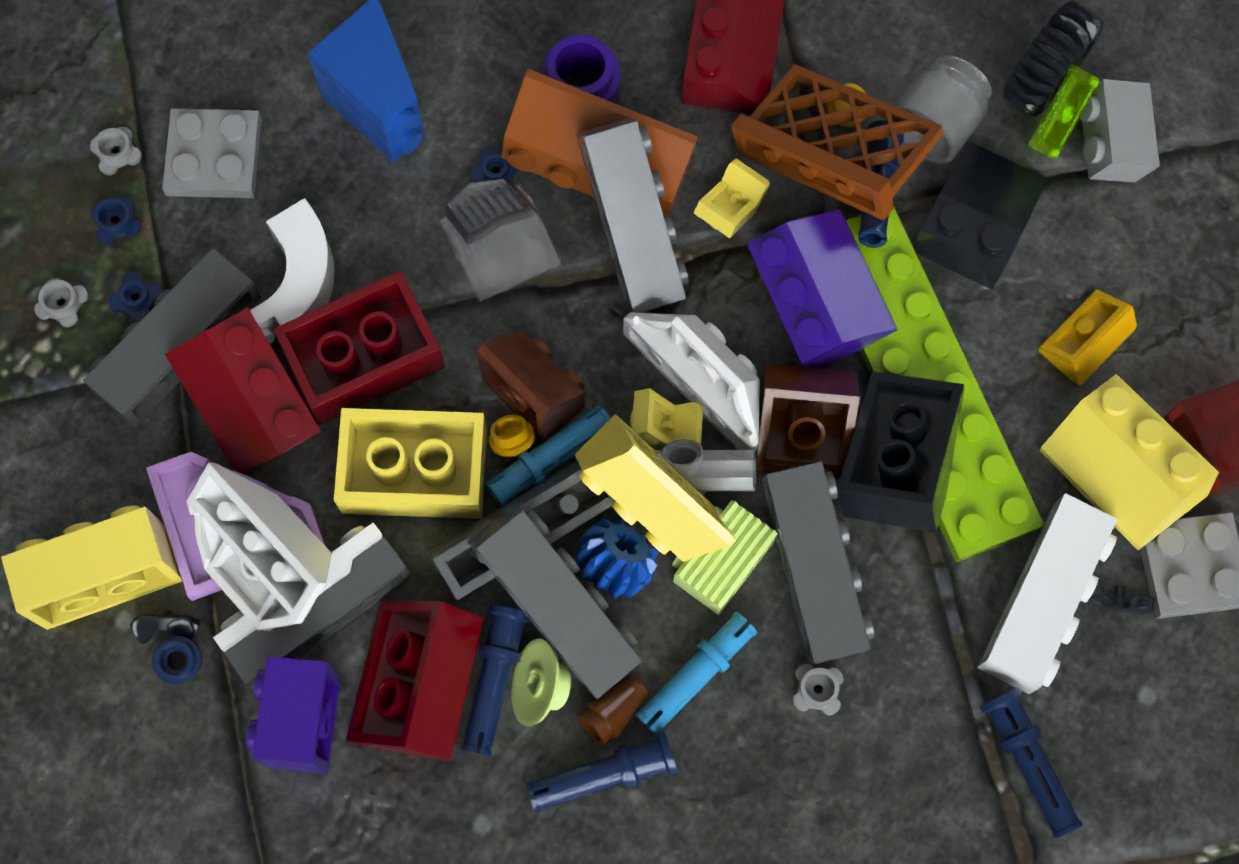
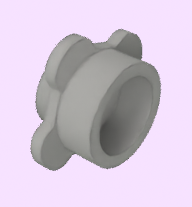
M126 127L108 128L92 139L90 149L94 154H97L100 160L99 169L103 174L113 175L117 172L118 168L127 164L136 165L140 162L142 154L132 144L131 139L133 135L130 129ZM115 148H119V152L117 154H113L112 150H114Z
M52 278L45 283L39 292V302L34 308L35 314L42 320L51 318L59 321L64 327H71L78 321L77 312L81 304L87 301L88 292L81 285L72 287L64 280ZM65 299V304L59 306L58 301Z
M810 664L801 665L796 671L799 685L798 693L793 697L795 708L802 712L810 708L822 710L825 715L835 714L841 706L837 696L839 694V685L843 682L842 673L834 667L825 669L813 668ZM820 685L822 693L816 694L813 689L814 686Z

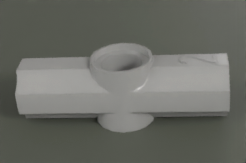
M687 439L668 443L663 450H655L702 495L706 491H755L757 464L756 452L754 450H703L699 443Z

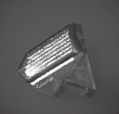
M508 179L470 183L445 206L444 213L446 218L439 222L479 302L561 265V261L535 204L521 184L515 186Z

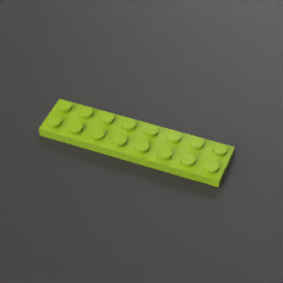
M895 208L888 217L887 242L881 247H867L858 241L862 215L846 220L898 328L894 333L859 350L870 376L872 371L964 384L965 390L948 490L939 521V527L955 562H960L1041 530L1045 526Z

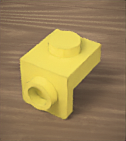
M734 159L729 163L722 180L698 202L694 214L710 224L714 229L731 238L756 213L770 183L743 162Z
M650 388L634 391L633 411L630 415L631 428L653 449L663 450L668 443L682 439L693 440L701 445L703 406L694 401L674 405Z

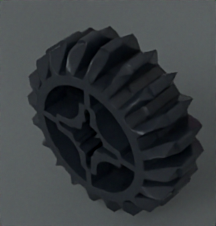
M1075 1L1065 3L1063 7L1058 9L1056 14L1050 18L1049 22L1032 41V44L1023 54V57L1015 66V70L1008 78L1004 89V98L1012 103L1011 106L1021 113H1027L1031 117L1038 116L1045 109H1048L1070 68L1072 67L1073 71L1065 86L1073 78L1102 33L1103 20L1095 15L1096 12Z

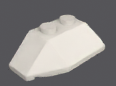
M630 312L624 317L623 334L689 402L696 401L703 406V416L736 450H754L756 452L759 443L760 379L757 377L758 371L752 362L742 354L736 356L725 345L726 339L721 331L712 323L708 322L705 325L696 315Z
M208 462L186 501L190 515H194L195 536L205 571L257 630H268L302 623L326 584L332 553L277 494L217 463Z

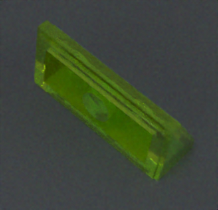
M1072 64L1028 146L1056 160L1097 88L1100 79Z

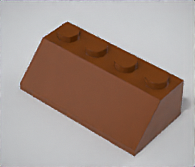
M528 69L504 135L501 158L506 159L517 170L533 172L550 179L559 187L573 188L594 198L576 134L625 118L637 120L639 127L643 125L646 127L651 140L652 152L646 155L651 171H658L663 184L665 196L659 198V202L664 216L670 215L683 185L698 137Z

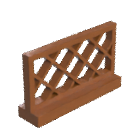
M796 64L793 65L750 117L740 114L731 125L739 155L883 221L894 209L893 197L943 136L942 125ZM798 82L814 89L812 94L791 99L788 97V93ZM843 100L850 104V109L829 114L824 113V103ZM815 105L818 106L820 116L794 122L792 111ZM787 112L789 123L775 127L764 124L769 116ZM875 115L887 120V125L866 130L861 129L859 119ZM854 121L856 132L830 138L829 126ZM823 128L825 139L811 143L802 141L797 137L799 133ZM916 131L924 135L917 143L899 146L897 138L899 134ZM891 137L894 148L870 154L867 153L865 142ZM860 144L862 156L843 159L834 155L835 149ZM896 160L899 166L890 179L873 172L871 166Z

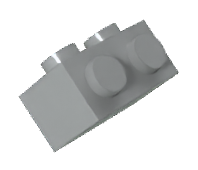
M1102 79L1080 97L1079 117L1083 122L1085 141L1083 156L1087 162L1089 179L1137 182L1160 166L1150 83Z

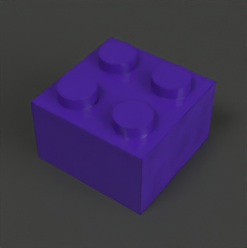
M267 656L265 670L259 669L255 680L254 696L255 699L260 700L258 719L250 721L247 731V749L253 750L252 759L271 769L328 774L342 679L328 662Z

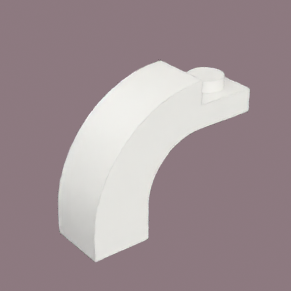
M306 198L267 221L274 239L287 258L286 275L279 289L265 302L250 310L269 344L274 341L276 336L274 328L329 304L333 292L335 266L332 250L322 224Z

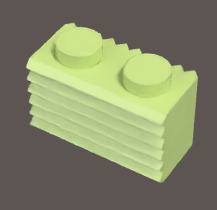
M733 500L729 502L724 510L718 506L715 508L736 540L729 547L684 562L676 557L672 566L678 569L674 575L673 582L718 616L773 545L778 534L774 529L769 528L767 524L762 523L759 518L754 517L752 513L746 511L744 507L739 506Z

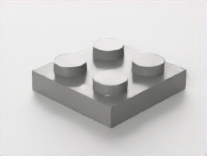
M171 109L162 187L166 196L255 198L262 122L259 111Z
M1233 512L1178 519L1140 549L1150 597L1155 598L1153 608L1155 619L1239 609V538Z

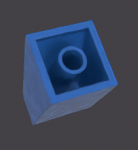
M369 0L307 54L321 96L393 163L402 154L408 155L419 146L425 134L415 90L382 6L378 0Z

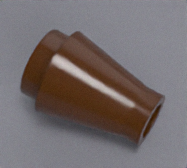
M629 674L623 681L611 687L600 698L596 699L594 697L582 705L583 711L577 716V720L589 737L603 746L609 740H617L640 704L649 696V693L640 680Z

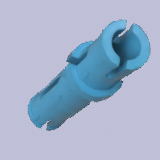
M600 405L595 406L583 417L562 429L529 453L524 451L517 455L516 462L484 482L488 492L495 502L502 507L525 489L534 484L537 486L546 480L545 476L573 458L610 419V416Z
M735 611L732 617L708 642L702 640L696 646L698 652L640 711L634 714L641 723L647 724L658 712L645 726L656 737L718 671L724 673L730 667L728 661L757 634L756 629L751 624H745L748 620L740 613Z

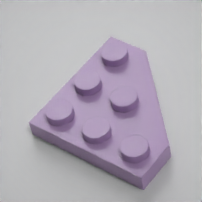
M188 452L147 467L146 470L187 596L190 600L194 601L222 589L204 569L195 536L194 515H190L186 502L210 461L198 454ZM232 471L277 494L326 546L310 503L294 496L290 497L268 487V485L237 471Z

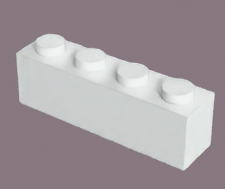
M1066 493L1053 504L1044 523L1045 526L1036 540L978 664V669L1016 688L1019 687L1021 691L1027 694L1038 690L1042 685L1048 687L1051 684L1060 666V661L1055 659L1060 644L1062 642L1067 645L1070 642L1080 619L1074 617L1075 611L1080 601L1086 603L1098 583V577L1092 575L1099 560L1106 561L1115 546L1117 536L1111 534L1117 518Z

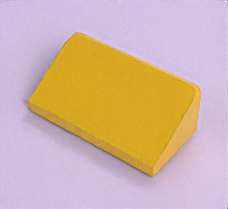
M1096 289L1038 348L1039 353L1072 382L1082 385L1136 329L1137 322L1133 306Z

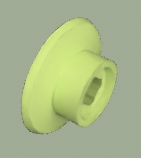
M540 638L532 640L525 646L521 652V661L517 663L513 673L512 707L517 720L524 726H533L541 722L550 710L562 708L567 701L571 687V675L568 666L563 662H558L553 647L547 641Z

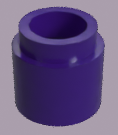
M572 35L557 42L546 54L541 65L540 74L565 84L567 83L562 78L570 74L588 73L600 78L595 83L585 87H573L620 105V65L614 53L602 41L589 35Z

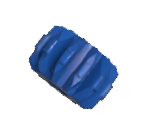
M619 517L613 522L601 518L598 523H595L588 531L584 532L578 542L579 546L576 549L577 557L575 563L583 570L581 580L592 581L596 585L597 591L606 590L612 599H616L620 595L631 598L644 585H647L655 574L654 570L657 567L655 559L658 552L649 546V540L645 535H640L636 531V524L628 527Z

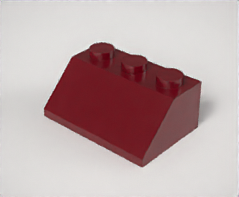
M697 0L684 73L681 104L752 114L771 92L784 0Z
M249 308L240 311L165 354L234 471L244 473L281 455L321 432Z
M381 601L346 741L420 758L450 761L453 747L457 740V729L464 700L469 689V678L475 653L480 642V631L484 617L441 601Z

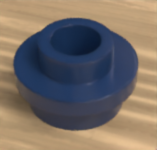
M172 636L164 639L157 645L152 656L154 672L162 681L169 684L189 682L198 674L202 665L200 648L193 640L184 636ZM176 651L183 652L186 657L185 665L179 670L175 669L170 662L172 654Z

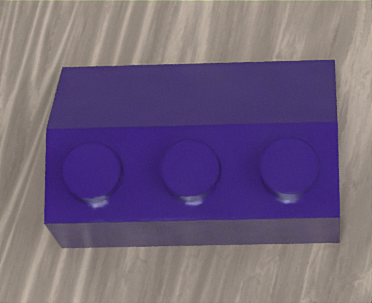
M841 210L785 222L747 243L802 365L824 369L898 330Z

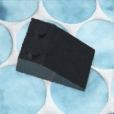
M968 141L919 233L913 247L915 253L993 290L1029 221L1048 178Z
M872 371L837 487L844 517L937 533L948 490L965 390L964 384Z

